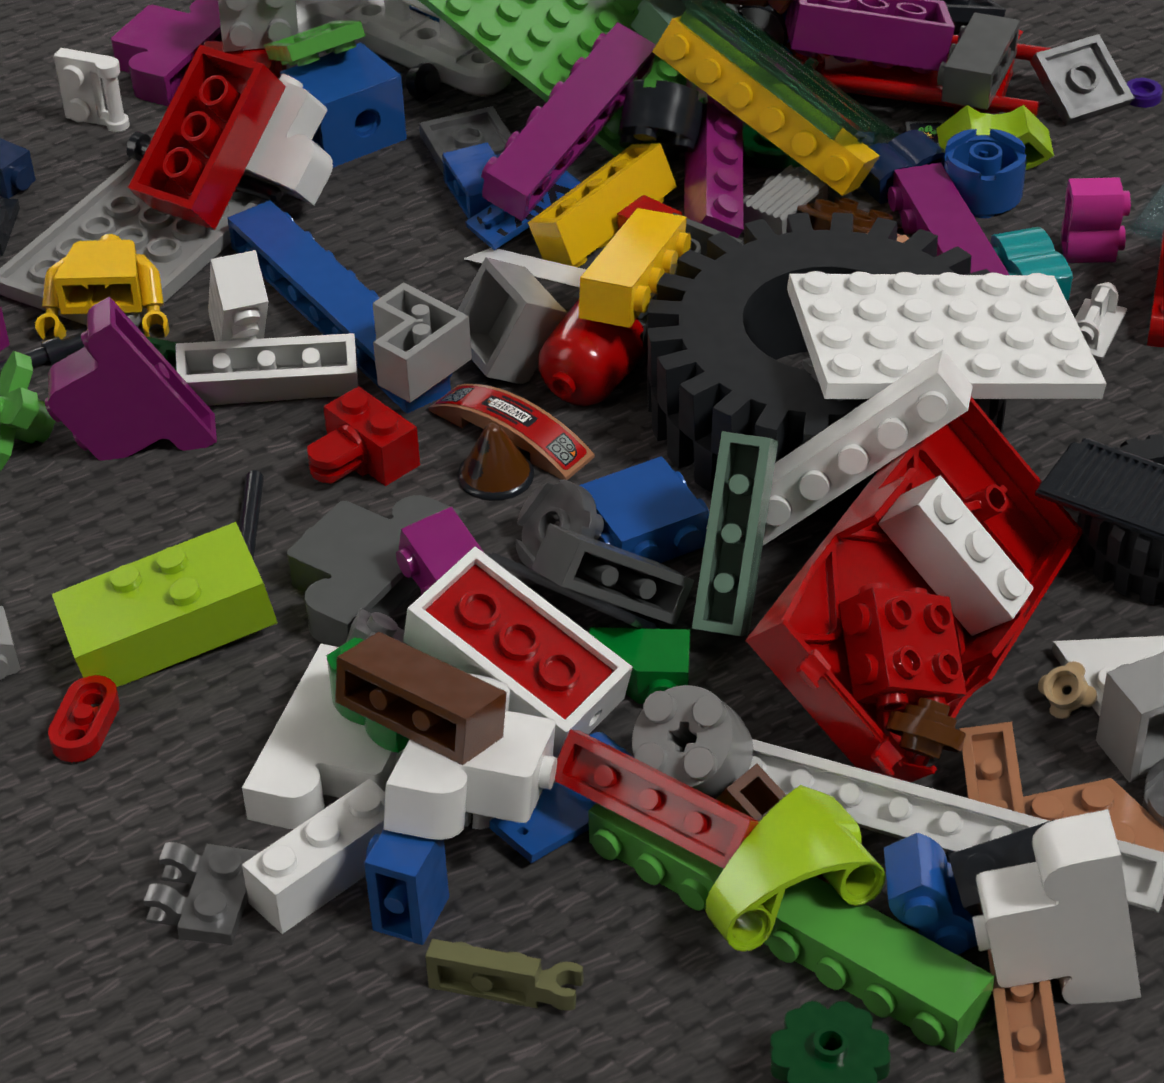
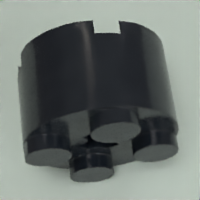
M635 80L628 83L618 130L620 136L619 145L627 149L632 144L661 143L667 160H679L680 153L693 152L699 138L706 99L703 97L698 100V91L674 82L657 80L656 87H643L645 80Z

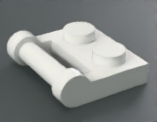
M60 48L54 54V61L65 117L77 122L84 121L105 125L112 132L126 130L130 124L128 115L124 114L117 77L120 74L118 59L106 55ZM100 78H102L103 87L108 110H105Z

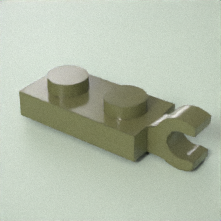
M432 939L425 956L429 988L537 1008L539 1002H543L560 1010H574L576 1007V990L561 986L565 984L582 986L584 982L583 967L577 963L561 962L550 969L542 970L541 959L528 957L519 952H501L474 947L465 942H447Z

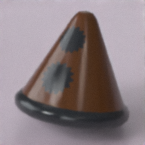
M490 423L485 426L468 457L460 464L458 470V481L461 488L475 498L489 501L514 498L525 492L534 479V468L531 462L518 450L503 429L496 423Z

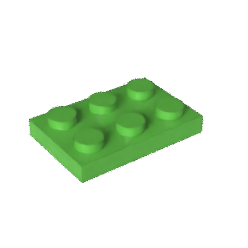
M333 21L265 44L264 47L269 60L281 61L282 65L290 64L292 66L297 64L298 66H303L320 60V52H334V54L353 49L357 47L355 40L366 35L361 21Z

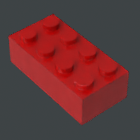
M199 45L128 189L152 209L215 230L286 86L263 63Z

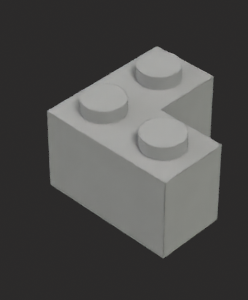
M404 282L373 303L376 341L373 342L377 383L382 388L411 403L472 359L468 315Z

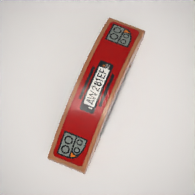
M482 384L457 385L429 407L430 412L461 428L469 422L483 429L490 423L498 424L516 446L530 453L531 464L562 480H568L594 458V453L558 419L530 401L500 388Z

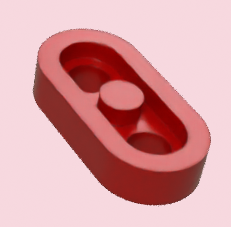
M92 675L78 679L68 688L48 730L52 752L60 760L80 762L91 758L100 750L120 707L117 687L111 679L101 675ZM96 703L100 704L99 706H96V707H92V706H91L92 704H96Z

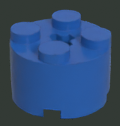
M970 129L955 134L947 141L943 167L971 213L978 218H991L995 214L1011 210L1022 199L1026 170L1025 146L1019 138L1005 131L990 129V135H976L977 129Z

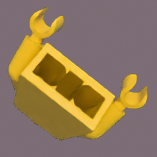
M105 234L100 240L75 242L68 254L52 265L46 272L42 308H45L46 312L37 318L35 329L41 339L44 340L47 331L54 327V337L58 336L60 339H63L66 336V329L58 318L59 310L61 314H87L92 306L110 296L124 313L142 312L143 308H147V313L142 318L145 336L150 337L149 328L152 325L160 324L163 326L166 337L170 329L166 315L160 311V306H163L164 302L159 270L145 255L136 254L135 242L130 239L122 240L115 234Z

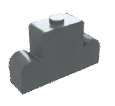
M412 495L396 502L392 508V519H388L349 501H340L313 527L308 528L303 536L288 549L287 556L292 586L305 592L304 599L311 636L326 645L340 647L346 643L351 624L360 608L370 613L379 612L391 617L419 589V586L412 577L407 578L402 573L396 560L401 529L451 506L430 497ZM453 508L463 522L462 511Z

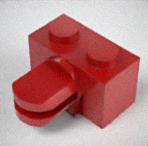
M359 386L323 406L327 435L307 446L310 474L315 480L323 483H334L352 471H356L362 477L369 474L384 486H387L420 466L417 427Z

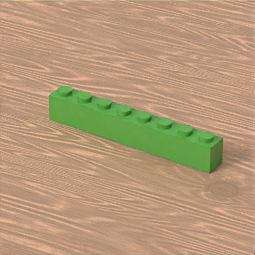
M595 803L588 810L589 843L592 844L599 855L608 860L619 859L634 868L636 873L645 882L651 885L660 883L678 893L681 900L694 910H702L704 908L706 910L708 894L723 868L598 803ZM816 876L785 889L773 929L764 944L768 945L771 952L780 960L787 963L796 961L815 972L817 978L828 988L834 990L842 988L862 999L865 1006L879 1017L891 1016L910 1027L914 1035L925 1044L931 1046L940 1044L955 1053L991 1008L995 976L866 904H848L830 884Z

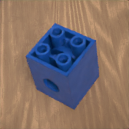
M362 42L357 43V47L337 54L332 52L321 56L318 61L280 71V77L282 74H286L303 84L304 89L327 108V112L312 141L330 155L333 167L407 139L401 75Z

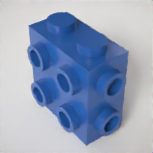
M662 456L579 485L592 495L596 504L597 514L603 518L604 527L600 537L596 539L598 541L659 563L704 547L709 518L708 507L701 498L697 499L687 487L683 475L679 471H674Z

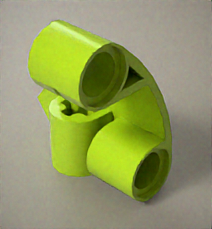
M799 785L781 799L762 818L729 860L708 894L706 913L710 921L732 948L742 952L750 951L761 946L768 939L786 888L822 874L848 904L862 905L873 900L881 892L885 885L886 875L884 868L862 846L860 828L855 819L833 796Z

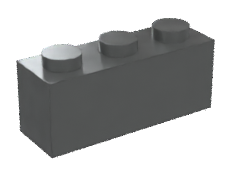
M976 12L973 14L968 25L961 27L958 43H952L948 61H942L940 65L937 84L943 86L942 102L964 106L969 105L970 107L988 110L1016 56L1020 20Z
M551 523L531 570L562 587L675 626L695 581L662 563Z

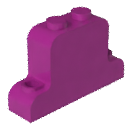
M109 296L92 306L87 313V330L81 333V339L85 347L55 363L48 372V397L44 402L49 415L56 422H62L72 432L80 448L85 451L89 450L100 461L127 458L160 439H169L182 451L207 448L216 443L214 412Z

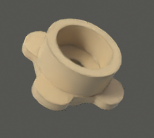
M1073 661L1065 666L1056 667L1039 680L1038 689L1050 701V713L1056 718H1068L1072 711L1081 706L1090 707L1097 700V691L1094 687L1088 685L1084 677L1086 670L1081 663ZM1065 687L1072 688V692L1068 695H1065L1063 690Z

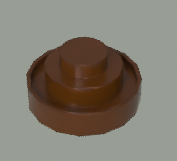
M921 697L918 700L917 706L906 704L904 712L891 711L886 725V730L902 736L899 744L902 749L940 760L943 750L961 753L966 733L955 728L957 720L948 716L950 706Z

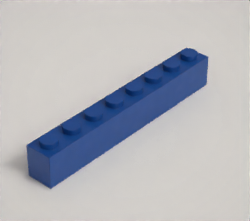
M269 200L227 217L232 249L237 253L256 250L262 277L323 335L354 333L357 367L406 414L440 399L451 391L450 377H452L453 373L411 403L378 385L373 342L376 341L373 303L379 299V296L375 291L366 288L357 279L353 271L344 268L331 251L323 249L314 240L310 232L301 229L293 221L289 213L283 212Z

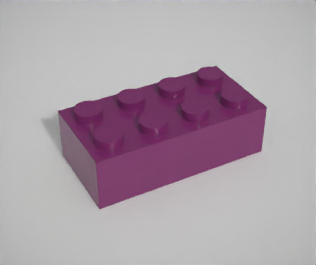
M793 0L787 10L785 20L790 47L800 55L807 57H816L819 53L834 55L835 59L848 63L861 59L872 61L874 65L882 68H893L895 65L908 66L912 71L922 74H930L933 70L939 71L942 61L947 62L955 29L945 1Z

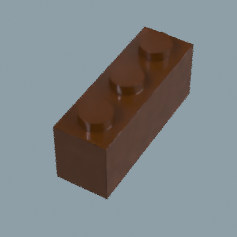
M381 632L375 633L337 656L335 702L412 741L464 765L503 738L507 692Z

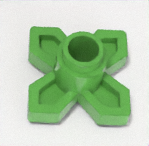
M16 351L11 353L0 375V471H2L11 456L14 439L30 444L35 441L43 443L49 438L55 424V420L49 415L45 407V402L38 399L36 392L28 390L33 373L31 357Z

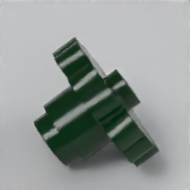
M809 1001L800 1008L788 1011L784 1017V1029L778 1030L771 1035V1074L774 1078L787 1083H877V1081H881L889 1076L891 1061L889 1037L881 1030L872 1029V1015L864 1009L855 1008L854 1005L846 1001H838L831 1005L829 1009L819 1002Z

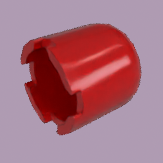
M578 299L540 349L539 372L543 382L550 391L561 400L572 405L591 406L602 402L615 390L641 361L647 352V348L643 347L640 335L644 328L638 319L635 320L630 328L578 318Z

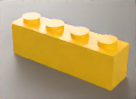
M661 143L632 144L531 219L528 225L542 259L579 267L587 261L589 254L596 249L605 247L618 232V212L642 195L663 203L664 196L674 190L677 185Z
M637 208L580 277L578 318L630 328L641 313H646L650 299L657 294V283L663 274L669 273L674 275L677 268V259L690 250L691 235L686 233L687 217Z

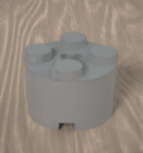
M683 685L650 694L644 702L643 710L639 714L633 730L632 748L635 759L714 799H717L727 787L746 773L752 762L753 741L741 717L715 694L698 686Z

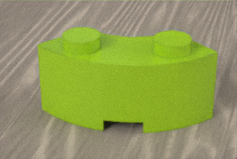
M966 105L936 128L939 146L945 151L947 141L959 132L977 129L976 135H990V129L1008 132L1023 142L1026 155V170L1036 167L1054 156L1048 128L1024 105L1011 112L996 115L981 113Z

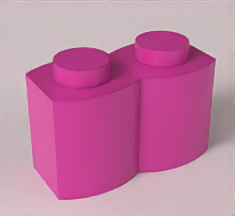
M1071 178L1068 180L1065 214L1061 230V247L1067 263L1116 262L1118 251L1125 249L1126 232L1124 225L1121 224L1123 216H1129L1131 198L1129 191H1123L1120 178Z

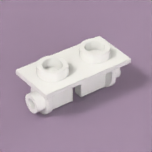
M1109 282L1095 286L1091 299L1085 298L1075 317L1094 359L1101 361L1127 312V308L1117 306L1118 292L1115 285Z

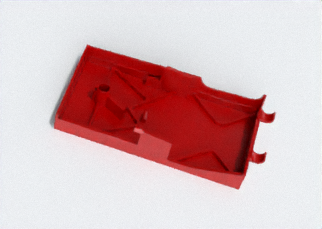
M972 397L970 398L968 411L878 470L746 639V642L856 768L907 782H913L934 774L937 768L934 765L927 767L930 758L902 749L899 746L902 736L886 730L891 711H879L875 704L858 703L854 699L839 603L859 594L858 589L860 587L880 582L889 584L890 589L925 588L928 594H937L878 523L901 494L941 475L1034 588L1014 619L973 636L970 635L953 614L967 695L947 703L950 706L948 716L953 718L957 716L963 704L975 691L993 679L1083 534L1082 529L1062 505L1035 496V491L1042 481ZM905 708L896 711L904 712Z

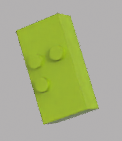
M236 522L52 594L73 656L83 678L92 675L105 676L111 679L116 687L278 623L263 580Z

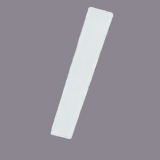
M488 248L464 258L465 260L483 263L485 257L523 266L534 277L579 288L580 277L586 271V269L502 249L493 250Z

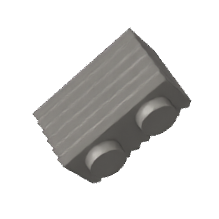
M792 165L788 166L777 176H770L764 186L754 195H747L743 199L744 230L745 223L764 219L776 235L786 233L787 215L805 213L797 210L799 205L813 204L816 199L828 200V185L817 176L814 177L812 173L807 174L805 170L801 172L798 167L794 169Z

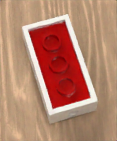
M476 546L407 608L403 639L406 644L466 673L491 677L505 683L510 689L509 711L549 718L555 721L553 757L558 758L570 729L579 730L589 735L625 698L633 667Z

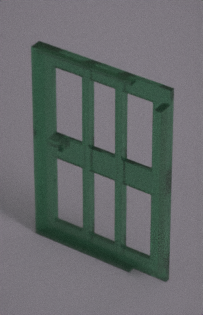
M680 0L686 4L685 7L687 9L679 21L832 140L837 137L843 127L854 136H861L858 140L861 144H888L899 135L816 71L815 68L820 63L817 59L809 57L805 62L731 4H725L722 1Z

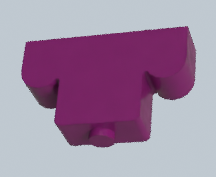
M196 0L190 5V13L148 5L111 37L114 57L119 61L120 70L130 73L133 92L137 98L169 106L199 45H204L205 41L222 42L218 0Z

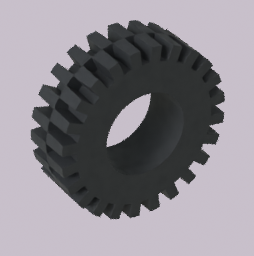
M808 213L787 215L786 233L779 235L775 234L764 219L745 223L744 245L724 231L715 234L707 239V257L693 250H688L677 259V275L663 274L657 283V300L650 299L648 305V411L652 412L653 433L657 441L667 440V456L678 469L694 463L695 483L711 492L713 491L722 431L767 437L778 441L776 463L869 400L846 399L838 401L837 399H824L820 384L811 377L810 373L804 369L777 361L789 355L808 352L787 291L789 274H807L808 272L819 271L826 274H852L854 272L897 274L900 272H910L916 275H941L942 273L952 272L959 275H985L990 272L984 269L971 273L972 256L958 246L937 256L938 236L919 229L904 243L898 242L897 221L879 217L868 234L853 232V214L832 213L830 230H813ZM974 399L1002 433L1007 399ZM878 470L824 505V522H838L848 510L849 500H854L860 495Z

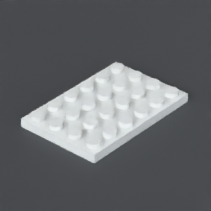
M812 271L807 274H789L787 291L824 399H870L942 349L973 386L971 393L973 399L1103 398L1107 383L1055 276H1047L1041 273H1032L1030 275H1002L999 273L959 275L952 272L942 273L941 275H916L910 272H900L897 274H870L867 272L826 274L819 271Z

